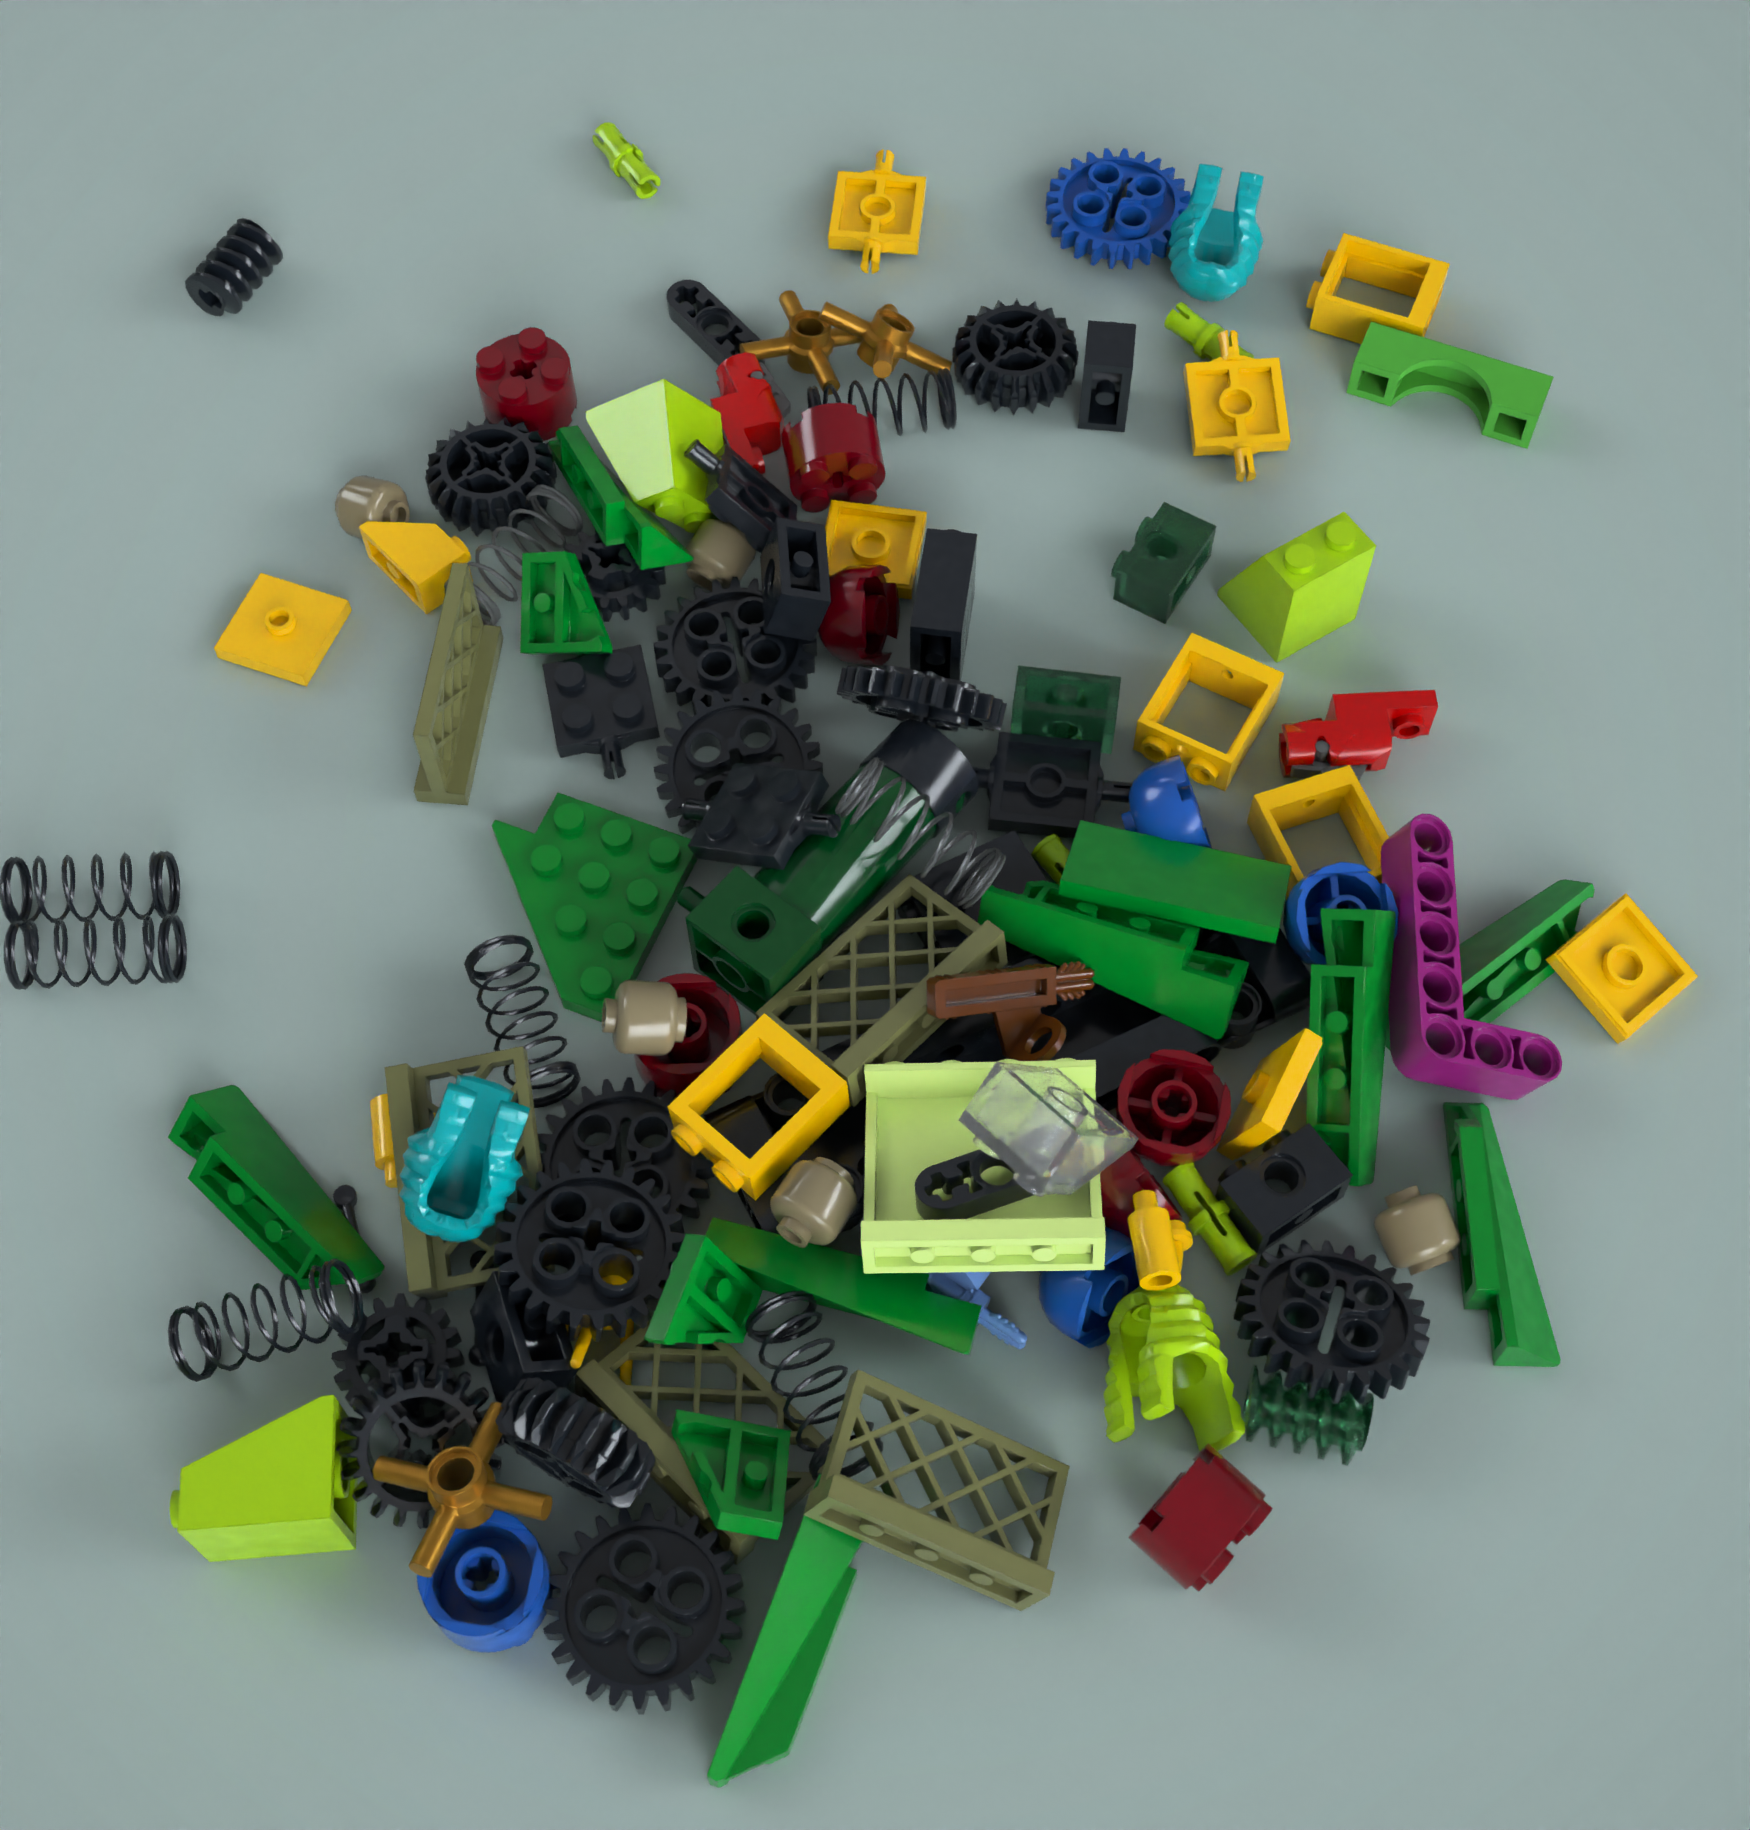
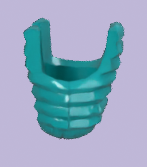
M1199 164L1188 207L1173 221L1170 229L1172 236L1169 240L1171 249L1168 257L1172 264L1170 271L1177 280L1179 287L1190 297L1205 302L1224 300L1232 296L1242 286H1245L1247 277L1253 274L1254 264L1259 260V251L1263 245V237L1256 221V209L1262 191L1264 176L1240 171L1234 212L1212 208L1217 196L1223 168L1215 165Z
M457 1075L455 1084L448 1083L431 1126L407 1138L408 1149L403 1154L405 1166L399 1174L404 1187L399 1196L405 1204V1216L420 1232L429 1236H438L442 1240L449 1242H466L478 1238L486 1228L495 1225L496 1214L505 1210L504 1206L508 1201V1197L516 1191V1180L523 1176L521 1165L515 1160V1150L530 1111L529 1107L510 1102L514 1095L513 1091L501 1084L479 1077Z

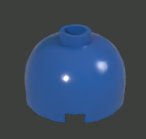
M1180 755L1162 760L1144 769L1135 778L1129 790L1130 811L1121 814L1125 830L1152 835L1165 840L1212 848L1207 829L1202 826L1201 811Z
M1339 862L1311 871L1293 886L1284 904L1283 927L1289 945L1303 962L1310 966L1311 964L1327 965L1321 924V908L1395 911V940L1398 930L1399 912L1393 892L1385 882L1379 883L1375 876L1368 873V871L1372 870L1362 864Z
M1105 1227L1104 1270L1040 1271L1039 1301L1049 1322L1063 1334L1088 1348L1100 1346L1107 1341L1111 1334L1108 1323L1116 1303L1140 1287L1131 1238L1108 1227Z

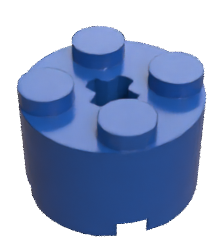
M495 1510L486 1522L475 1528H456L432 1577H422L417 1574L418 1590L431 1618L451 1641L475 1652H498L527 1643L546 1616V1612L543 1609L545 1600L552 1598L553 1588L549 1583V1575H552L551 1567L537 1539L518 1518L499 1510ZM494 1571L498 1577L497 1581L488 1584L484 1591H479L475 1586L476 1581H486L489 1572Z

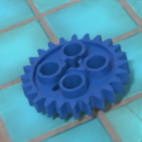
M1105 148L1103 158H1097L1092 152H1087L1086 163L1073 158L1071 159L1070 170L1061 167L1058 172V179H1051L1050 191L1046 194V224L1051 225L1052 238L1061 237L1060 247L1062 249L1075 246L1074 258L1076 259L1087 253L1091 255V265L1093 266L1103 258L1107 259L1109 269L1114 268L1117 260H1123L1125 266L1128 269H1132L1133 260L1139 258L1147 266L1150 265L1151 253L1162 259L1166 257L1167 247L1171 248L1169 240L1172 236L1170 232L1172 223L1188 207L1191 193L1190 191H1184V178L1174 179V167L1160 170V158L1148 163L1145 162V152L1143 151L1135 158H1130L1127 148H1123L1119 156H1113L1111 151ZM1128 184L1126 197L1121 199L1122 192ZM1115 217L1114 224H1113V226H1112L1110 232H1108V230H1109V225H1110V218L1113 219V218Z

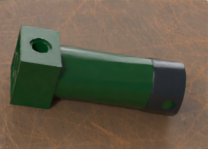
M909 719L901 722L860 763L859 769L817 813L836 814L835 809L849 786L873 758L877 757L880 761H884V767L868 801L891 780L901 776L905 777L906 789L893 817L917 796L927 794L930 797V806L920 830L938 815L946 812H951L954 819L975 797L979 786L976 773L969 760L950 739L939 730L924 722ZM900 781L881 795L855 824L850 825V819L860 802L846 817H840L841 830L840 832L836 831L838 833L837 837L832 838L815 834L806 836L793 851L784 870L762 867L752 877L736 865L706 897L690 886L685 887L679 893L677 903L690 912L685 919L694 970L714 980L716 986L720 987L728 995L730 993L734 1000L756 1016L755 1013L835 941L930 839L936 838L948 825L949 817H945L937 822L912 846L901 860H897V855L911 835L925 805V799L913 805L892 825L878 842H874V836L898 796L902 785ZM798 1005L789 1006L778 1018L784 1021Z

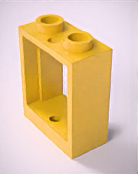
M1343 233L1336 251L1328 249L1320 271V276L1324 277L1323 282L1315 280L1311 287L1306 308L1313 310L1309 329L1358 344H1362L1371 322L1425 337L1440 300L1450 263ZM1343 277L1416 298L1409 317L1336 297Z
M1191 633L1137 721L1133 750L1142 753L1145 758L1154 763L1180 755L1186 772L1191 779L1202 785H1212L1226 791L1278 701L1284 673L1195 633ZM1188 681L1252 709L1226 754L1162 725Z
M1350 765L1253 795L1247 824L1262 854L1267 861L1292 866L1285 897L1286 900L1293 886L1303 879L1304 876L1281 831L1335 813H1339L1367 868L1372 870L1368 871V873L1375 876L1379 883H1382L1381 848L1389 836Z
M764 1013L667 1107L674 1126L671 1135L675 1141L690 1155L695 1157L700 1152L714 1164L711 1167L713 1173L728 1189L737 1192L742 1188L756 1201L851 1105L847 1082ZM761 1058L806 1096L809 1101L749 1159L700 1116Z

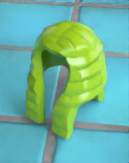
M1178 1284L1168 1289L1156 1291L1146 1290L1140 1286L1118 1301L1108 1323L1111 1334L1106 1341L1110 1351L1108 1356L1110 1369L1104 1377L1107 1387L1103 1393L1106 1404L1103 1410L1108 1424L1106 1436L1113 1443L1127 1439L1134 1433L1135 1423L1132 1397H1140L1141 1415L1145 1420L1151 1421L1163 1417L1175 1409L1174 1405H1178L1193 1427L1199 1451L1207 1444H1210L1216 1451L1223 1450L1239 1440L1245 1433V1422L1241 1417V1406L1232 1396L1234 1384L1227 1374L1228 1359L1219 1350L1221 1342L1213 1332L1214 1323L1210 1316L1206 1314V1307L1203 1302L1194 1298L1189 1290Z

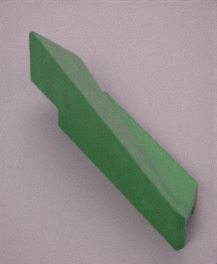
M578 425L562 427L556 431L557 440L547 443L548 448L552 451L553 460L605 546L625 543L641 570L694 560V556L649 510L633 502L623 483L597 457Z
M1566 879L1559 880L1459 944L1464 1018L1490 1024L1555 972L1545 959L1578 932L1575 930L1581 903L1594 896L1595 889L1592 883ZM1388 1013L1387 1031H1386V1043H1385V1046L1390 1050L1389 1013Z
M1045 880L1027 882L1023 894H1016L990 885L982 895L977 923L982 925L989 920L1004 931L1005 941L1058 966H1061L1063 963L1069 964L1074 962L1075 964L1077 961L1085 964V968L1093 969L1094 976L1091 980L1094 983L1214 1039H1221L1224 1036L1249 962L1194 950L1200 927L1062 897L1058 895L1059 884Z
M1321 908V924L1327 965L1311 964L1309 1030L1322 1037L1321 1042L1323 1044L1307 1075L1306 1124L1309 1123L1352 1173L1353 1176L1349 1185L1359 1187L1373 1183L1375 1174L1396 914L1395 911Z
M229 1085L189 1096L168 1136L175 1145L197 1160L188 1179L284 1275L289 1274L297 1281L301 1290L310 1289L309 1273L311 1267L318 1265L322 1268L325 1261L335 1258L347 1264L353 1272L358 1285L377 1278L382 1274L385 1269L384 1264L239 1087ZM332 1266L329 1278L331 1285L346 1284L336 1267ZM318 1271L314 1272V1281L316 1289L319 1288Z
M1444 1102L1443 1113L1454 1218L1461 1236L1460 1244L1457 1247L1464 1309L1487 1310L1493 1366L1556 1367L1561 1362L1490 1111L1483 1103Z
M715 1217L712 1218L705 1236L761 1289L776 1294L790 1291H805L814 1295L817 1305L881 1321L966 1355L971 1354L982 1305L926 1291L929 1274H864L862 1256L808 1243L804 1248L798 1247L785 1240L779 1234Z
M819 1474L814 1488L819 1485L822 1474ZM803 1515L708 1770L707 1779L710 1785L720 1788L727 1785L729 1780L763 1764L769 1765L790 1754L857 1578V1570L849 1567L863 1541Z

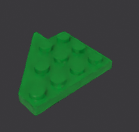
M557 793L536 833L498 820L493 822L492 829L563 1008L602 1022L604 999H614L616 990L623 981L637 979L677 901L679 893L683 889L698 859L688 847L691 841L690 838Z

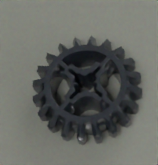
M1016 298L1013 305L1005 306L998 300L993 310L981 306L977 316L967 315L964 327L958 328V333L955 337V347L952 349V362H954V374L957 382L962 383L965 395H975L978 405L991 402L994 412L1002 406L1009 407L1014 416L1020 407H1025L1033 413L1037 403L1050 407L1054 397L1063 398L1067 386L1072 385V380L1075 378L1079 352L1077 351L1074 331L1068 329L1066 318H1055L1052 308L1040 311L1036 301L1029 306H1022Z
M486 416L484 423L474 426L467 420L464 431L460 432L450 429L449 441L437 440L436 452L428 455L429 461L425 480L432 505H435L436 510H439L445 522L453 521L459 532L471 527V530L477 537L485 529L493 532L498 527H509L508 518L513 510L526 509L535 512L531 500L528 501L526 496L536 485H547L555 488L557 471L552 451L548 448V444L543 443V439L538 431L529 432L524 422L512 427L506 417L498 424H492ZM537 495L540 506L546 511L547 500H550V498ZM518 513L512 519V526L517 529L518 523L521 521L531 524L529 520H534L535 516L527 513Z
M416 1360L414 1362V1379L405 1381L403 1371L399 1365L391 1366L389 1376L393 1386L387 1389L380 1379L375 1376L368 1380L367 1387L375 1400L372 1402L364 1396L354 1395L350 1402L352 1409L363 1418L344 1417L341 1420L340 1430L348 1435L357 1437V1439L344 1440L337 1445V1451H339V1455L342 1457L357 1458V1460L348 1463L342 1468V1479L353 1480L363 1476L364 1480L355 1487L352 1497L355 1501L359 1502L374 1492L377 1497L372 1504L370 1514L378 1518L384 1513L388 1504L396 1507L393 1525L398 1527L403 1526L407 1511H418V1527L420 1529L427 1528L430 1517L429 1510H433L428 1499L427 1492L377 1481L373 1478L375 1462L370 1449V1433L380 1416L384 1413L392 1422L391 1428L399 1439L398 1445L388 1453L387 1457L428 1466L433 1457L431 1454L427 1455L421 1449L405 1455V1450L410 1449L411 1437L407 1436L408 1429L411 1433L415 1432L421 1438L437 1433V1438L432 1439V1451L435 1452L436 1456L444 1450L445 1443L455 1434V1429L464 1421H467L474 1437L487 1411L486 1409L479 1412L478 1408L485 1404L489 1398V1391L482 1387L467 1396L464 1392L472 1380L471 1374L467 1371L462 1372L453 1385L446 1383L449 1375V1364L445 1362L439 1363L435 1379L424 1378L426 1369L424 1360ZM413 1397H431L447 1402L453 1407L448 1411L444 1409L432 1417H422L416 1415L408 1405L404 1407L400 1401ZM502 1437L500 1438L496 1448L504 1445L505 1442ZM495 1453L492 1454L488 1463L493 1471L499 1470L502 1465L501 1457Z
M540 1378L521 1379L514 1391L510 1390L501 1404L502 1410L495 1422L499 1432L502 1433L501 1437L504 1439V1442L513 1447L517 1454L529 1460L532 1465L546 1472L548 1476L554 1477L566 1487L573 1488L583 1496H589L600 1504L605 1503L610 1507H630L636 1496L642 1494L649 1482L650 1473L655 1466L656 1458L647 1442L638 1438L637 1433L624 1426L621 1420L612 1417L603 1408L590 1403L585 1397L572 1393L566 1387H558L551 1381H543Z

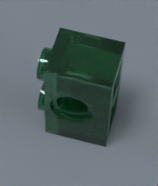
M1164 502L1153 518L1147 516L1142 521L1136 533L1135 544L1129 552L1123 550L1117 557L1111 571V577L1116 579L1113 600L1165 624L1211 557L1216 525Z
M1018 665L1010 733L1102 742L1101 753L1111 754L1121 677Z

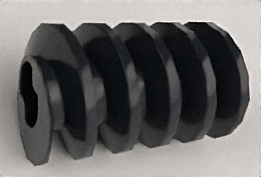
M245 218L237 219V223L229 228L226 236H223L218 241L216 248H213L207 254L206 260L196 267V272L186 279L185 287L192 300L206 313L213 316H222L224 311L237 314L243 308L242 301L247 302L253 296L252 289H258L263 284V277H268L273 272V265H278L283 260V253L279 245L257 223Z

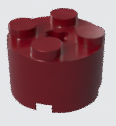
M529 327L523 329L519 334L504 337L492 345L479 350L476 355V378L485 418L487 416L492 424H498L504 417L508 419L512 427L524 422L529 432L538 431L543 441L556 437V431L559 428L570 425L572 421L571 415L574 409L577 408V397L570 358L566 350L558 342L546 337L543 330Z
M827 403L801 412L802 421L792 428L790 421L783 428L781 439L791 493L801 502L803 510L811 513L823 511L830 505L831 500L871 504L877 499L876 490L882 485L886 472L876 420L870 412L867 411L866 417L857 413L856 405L849 403Z
M674 974L657 981L670 983L675 988L677 996L684 997L687 1003L686 1031L682 1043L675 1042L671 1051L663 1056L634 1054L639 1075L645 1084L650 1080L655 1082L657 1097H662L670 1089L675 1090L678 1097L742 1035L740 1012L734 998L730 993L728 995L724 990L716 986L714 980L700 974ZM729 1087L723 1094L728 1092L731 1089V1087Z
M1207 1444L1193 1458L1195 1462L1186 1473L1181 1472L1138 1523L1140 1526L1128 1537L1185 1590L1192 1586L1198 1592L1207 1583L1212 1584L1233 1559L1234 1555L1226 1549L1232 1541L1237 1545L1246 1535L1248 1537L1251 1536L1273 1509L1263 1500L1266 1494L1210 1444Z

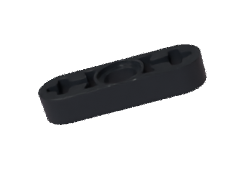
M681 280L674 283L668 289L667 304L669 317L718 365L735 355V347L736 351L740 354V344L761 340L700 282ZM695 303H696V309H697V313H698L697 315H696V310H695V308L692 306V304H695ZM712 324H721L728 328L719 335H710L704 332V329ZM765 359L758 360L765 365Z
M1049 1126L932 1165L924 1169L918 1175L915 1182L917 1211L924 1220L968 1219L1065 1185L1075 1177L1078 1170V1142L1069 1131L1060 1127ZM1051 1151L1054 1157L1062 1156L1061 1161L1053 1163L1050 1157H1042V1153ZM1022 1159L1025 1160L1026 1169L1031 1167V1173H1024V1163ZM1002 1166L1009 1169L1014 1177L1006 1184L991 1185L981 1178V1174L987 1168ZM965 1178L971 1179V1189L973 1193L969 1192L968 1183L964 1184ZM942 1188L943 1192L946 1195H952V1198L942 1201L941 1197L938 1194L933 1195L932 1191Z

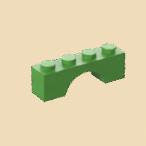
M1371 322L1354 360L1346 393L1390 407L1403 397L1417 392L1430 391L1448 394L1461 400L1472 409L1480 423L1482 435L1528 449L1554 377Z

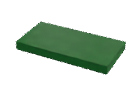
M1080 820L1060 880L1058 895L1276 944L1292 866L1189 843L1165 840L1152 835Z

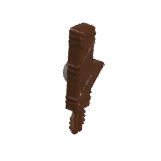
M1077 961L1075 964L1074 962L1069 964L1063 963L1057 971L1056 966L1037 963L1015 968H994V970H978L972 973L936 975L927 980V1013L938 1019L947 1020L948 1018L955 1019L960 1016L990 1014L992 1012L1004 1057L1018 1061H1049L1062 1047L1066 1038V1028L1058 1019L1042 1014L1040 1009L1042 1006L1047 1007V1005L1057 1004V995L1063 1001H1067L1068 998L1074 1000V997L1080 999L1081 996L1085 995L1084 990H1091L1094 987V981L1091 980L1094 976V971L1091 968H1085L1084 963ZM1048 1032H1052L1051 1039L1047 1045L1040 1051L1030 1054L1031 1048L1037 1039Z

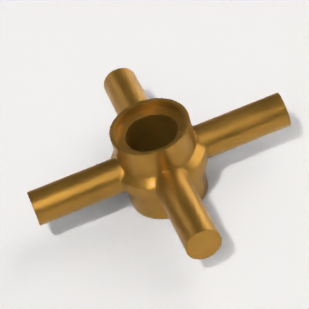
M788 290L783 292L779 297V302L789 321V329L784 337L740 344V353H753L758 360L787 355V362L792 369L800 373L815 375L823 393L828 383L832 384L838 391L840 383L829 363V355L834 347L861 343L862 339L841 329L831 328L830 324L818 319L819 311L804 310L794 291ZM829 388V393H828V395H831V394H833V392H832V390Z
M829 302L824 303L818 319L862 339L857 349V355L863 362L873 368V373L878 378H887L894 371L900 358L927 371L933 370L936 374H938L940 368L943 370L947 368L950 371L952 361L909 341L915 331L914 325L906 317L899 314L894 305L886 304L877 310L870 323Z
M490 1403L469 1447L454 1446L438 1453L428 1466L383 1455L378 1457L373 1468V1478L375 1480L427 1492L430 1504L435 1511L409 1563V1568L422 1577H432L456 1528H475L486 1522L495 1509L545 1521L550 1515L552 1509V1497L550 1495L496 1483L495 1475L488 1463L502 1436L495 1422L502 1410L500 1407L502 1403Z

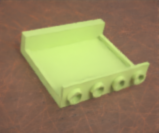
M1061 1058L1053 1061L1003 1059L998 1062L947 1060L940 1063L890 1061L883 1064H864L866 1085L864 1221H861L860 1240L864 1274L1104 1270L1106 1234L1105 1217L1102 1216L1095 1091L1096 1060ZM1049 1126L1060 1127L1069 1131L1078 1142V1170L1075 1177L1065 1185L968 1219L924 1220L917 1211L915 1182L918 1175L932 1165ZM1051 1151L1042 1153V1157H1050L1053 1163L1061 1161L1062 1156L1054 1157ZM1022 1159L1024 1163V1173H1031V1167L1026 1169L1025 1160ZM1002 1166L987 1168L981 1174V1178L991 1185L1006 1184L1014 1177L1009 1169ZM965 1178L964 1184L968 1183L969 1192L973 1193L971 1189V1179ZM942 1188L932 1191L933 1195L938 1194L942 1201L952 1198V1195H946Z

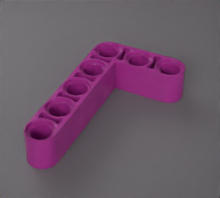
M1432 814L1415 816L1386 839L1381 848L1382 883L1385 882L1393 892L1399 912L1397 936L1393 947L1388 1006L1392 1061L1398 1071L1405 1077L1416 1081L1508 1100H1518L1559 1076L1562 1070L1560 1052L1553 1042L1540 1034L1464 1018L1453 840L1447 825L1438 817Z

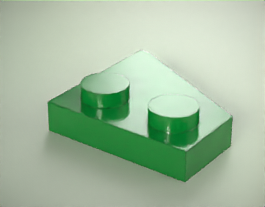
M565 551L522 553L520 653L529 655L612 653L613 645L576 554Z
M686 1233L679 1253L672 1263L670 1275L644 1339L651 1343L675 1345V1343L683 1342L693 1344H712L713 1342L743 1343L747 1333L745 1323L750 1313L757 1307L763 1289L734 1264L708 1237Z
M676 1409L671 1433L716 1529L778 1540L784 1517L791 1431Z

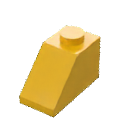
M366 521L359 526L368 557L426 615L443 604L445 597L444 584L449 579L452 563L463 564L468 563L472 559L468 548L459 537L454 535L450 538L435 523Z

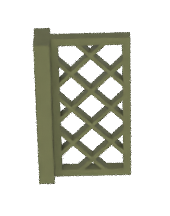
M452 563L414 727L413 737L421 759L414 786V793L418 802L468 805L504 637L501 626L483 624L468 564Z
M909 874L755 1013L758 1020L765 1013L842 1077L848 1085L850 1104L855 1107L866 1096L864 1064H883L890 1061L903 1062L946 1021L927 1013V980L936 975L944 976V974L955 975L972 973L978 970L1002 969L1008 963L1004 931L989 920L980 925ZM911 896L927 906V917L896 919V909ZM958 929L968 936L958 947L935 948V931ZM927 931L928 949L896 951V934ZM889 934V952L858 954V944L865 937ZM928 963L929 974L920 982L897 984L898 965ZM889 966L888 985L858 987V968ZM850 969V987L819 989V979L829 970ZM890 999V1010L881 1018L858 1020V1001ZM850 1002V1021L819 1023V1004ZM811 1004V1023L787 1025L778 1018L789 1006ZM850 1035V1047L835 1061H832L819 1050V1037ZM804 1038H811V1043Z
M523 1046L414 1068L407 1063L384 1067L408 1289L410 1293L420 1298L422 1296L428 1300L448 1297V1292L483 1286L492 1272L498 1271L499 1268L489 1269L494 1262V1245L499 1244V1242L494 1241L489 1246L481 1239L476 1238L471 1241L485 1250V1255L472 1272L452 1276L450 1255L459 1242H449L442 1240L438 1236H429L422 1233L405 1216V1204L399 1196L404 1185L399 1174L405 1166L403 1154L408 1149L407 1138L418 1131L429 1128L434 1120L433 1112L437 1113L439 1107L432 1103L430 1080L454 1076L457 1079V1075L477 1071L474 1074L475 1077L486 1079L493 1068L514 1064L516 1083L510 1089L514 1092L510 1102H516L518 1099L519 1104L530 1108L527 1122L522 1132L523 1137L515 1150V1160L519 1162L525 1154L527 1170L521 1166L523 1176L528 1179L529 1187L536 1191V1173L542 1171L528 1055L527 1050ZM541 1238L539 1241L543 1242L546 1238ZM555 1265L545 1267L549 1273L555 1272Z
M649 1320L647 1327L638 1329L600 1362L593 1358L579 1369L575 1374L574 1394L585 1397L590 1403L603 1408L606 1413L621 1420L624 1426L636 1432L638 1438L647 1442L656 1458L655 1466L650 1473L651 1478L690 1518L694 1515L699 1517L700 1529L705 1534L714 1530L719 1533L720 1543L718 1547L722 1552L731 1550L735 1559L734 1564L737 1566L754 1550L755 1542L760 1537L716 1529L671 1433L672 1426H666L657 1417L658 1400L693 1401L692 1412L695 1413L700 1412V1402L735 1403L734 1420L742 1421V1403L766 1404L776 1414V1428L784 1429L785 1423L792 1430L790 1435L791 1445H797L796 1435L801 1424L792 1423L784 1417L783 1408L786 1399L774 1392L771 1384L729 1343L713 1342L712 1344H706L711 1350H702V1344H695V1349L660 1348L658 1343H654V1347H644L649 1343L644 1339L651 1322ZM627 1360L653 1361L652 1386L626 1385L614 1371ZM660 1361L694 1363L693 1388L658 1386ZM701 1363L726 1364L735 1373V1390L700 1388ZM743 1382H744L751 1390H742V1384H743ZM641 1399H651V1408ZM790 1404V1415L795 1419L805 1420V1418ZM807 1425L801 1435L802 1442L808 1447L818 1448L827 1440L812 1425ZM824 1465L819 1468L818 1473H822ZM787 1471L786 1484L793 1486L785 1494L784 1515L814 1489L816 1481L812 1479L810 1472Z
M858 1369L850 1376L819 1485L810 1491L803 1515L1022 1611L1050 1596L1055 1572L1047 1569L1070 1466ZM863 1393L882 1402L892 1423L870 1432L859 1409ZM903 1411L910 1415L905 1417ZM924 1420L934 1425L945 1448L925 1456L910 1424ZM852 1431H854L857 1438L850 1441ZM896 1431L911 1463L890 1472L875 1440ZM957 1436L963 1438V1440L959 1441ZM976 1444L987 1449L998 1472L978 1480L963 1448ZM860 1446L876 1476V1479L865 1484L840 1474L846 1452ZM949 1455L965 1487L944 1496L929 1464ZM1026 1467L1049 1477L1044 1499L1033 1505L1016 1472ZM913 1471H916L931 1502L919 1509L904 1502L894 1481ZM1002 1479L1018 1512L998 1521L983 1488ZM880 1486L883 1493L876 1490L875 1488ZM969 1495L985 1528L975 1533L960 1528L949 1506L950 1503ZM1041 1509L1040 1517L1038 1518L1036 1511ZM935 1511L938 1517L929 1513ZM1020 1519L1023 1520L1034 1542L1030 1558L1013 1551L1002 1529L1003 1527ZM989 1535L991 1541H990V1540H987V1539H985V1538H983V1537Z

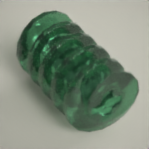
M1253 1365L1242 1410L1246 1441L1253 1442L1263 1427L1267 1428L1270 1447L1276 1448L1285 1433L1291 1434L1294 1453L1300 1454L1309 1439L1315 1440L1318 1459L1324 1460L1332 1446L1336 1445L1339 1446L1342 1465L1348 1466L1356 1452L1362 1451L1365 1446L1372 1419L1374 1395L1373 1393H1367L1364 1403L1359 1404L1358 1407H1356L1355 1399L1349 1391L1342 1392L1339 1403H1333L1328 1389L1320 1388L1318 1393L1311 1398L1307 1395L1306 1383L1300 1380L1295 1385L1284 1390L1281 1371L1269 1373L1263 1384H1260L1257 1365Z

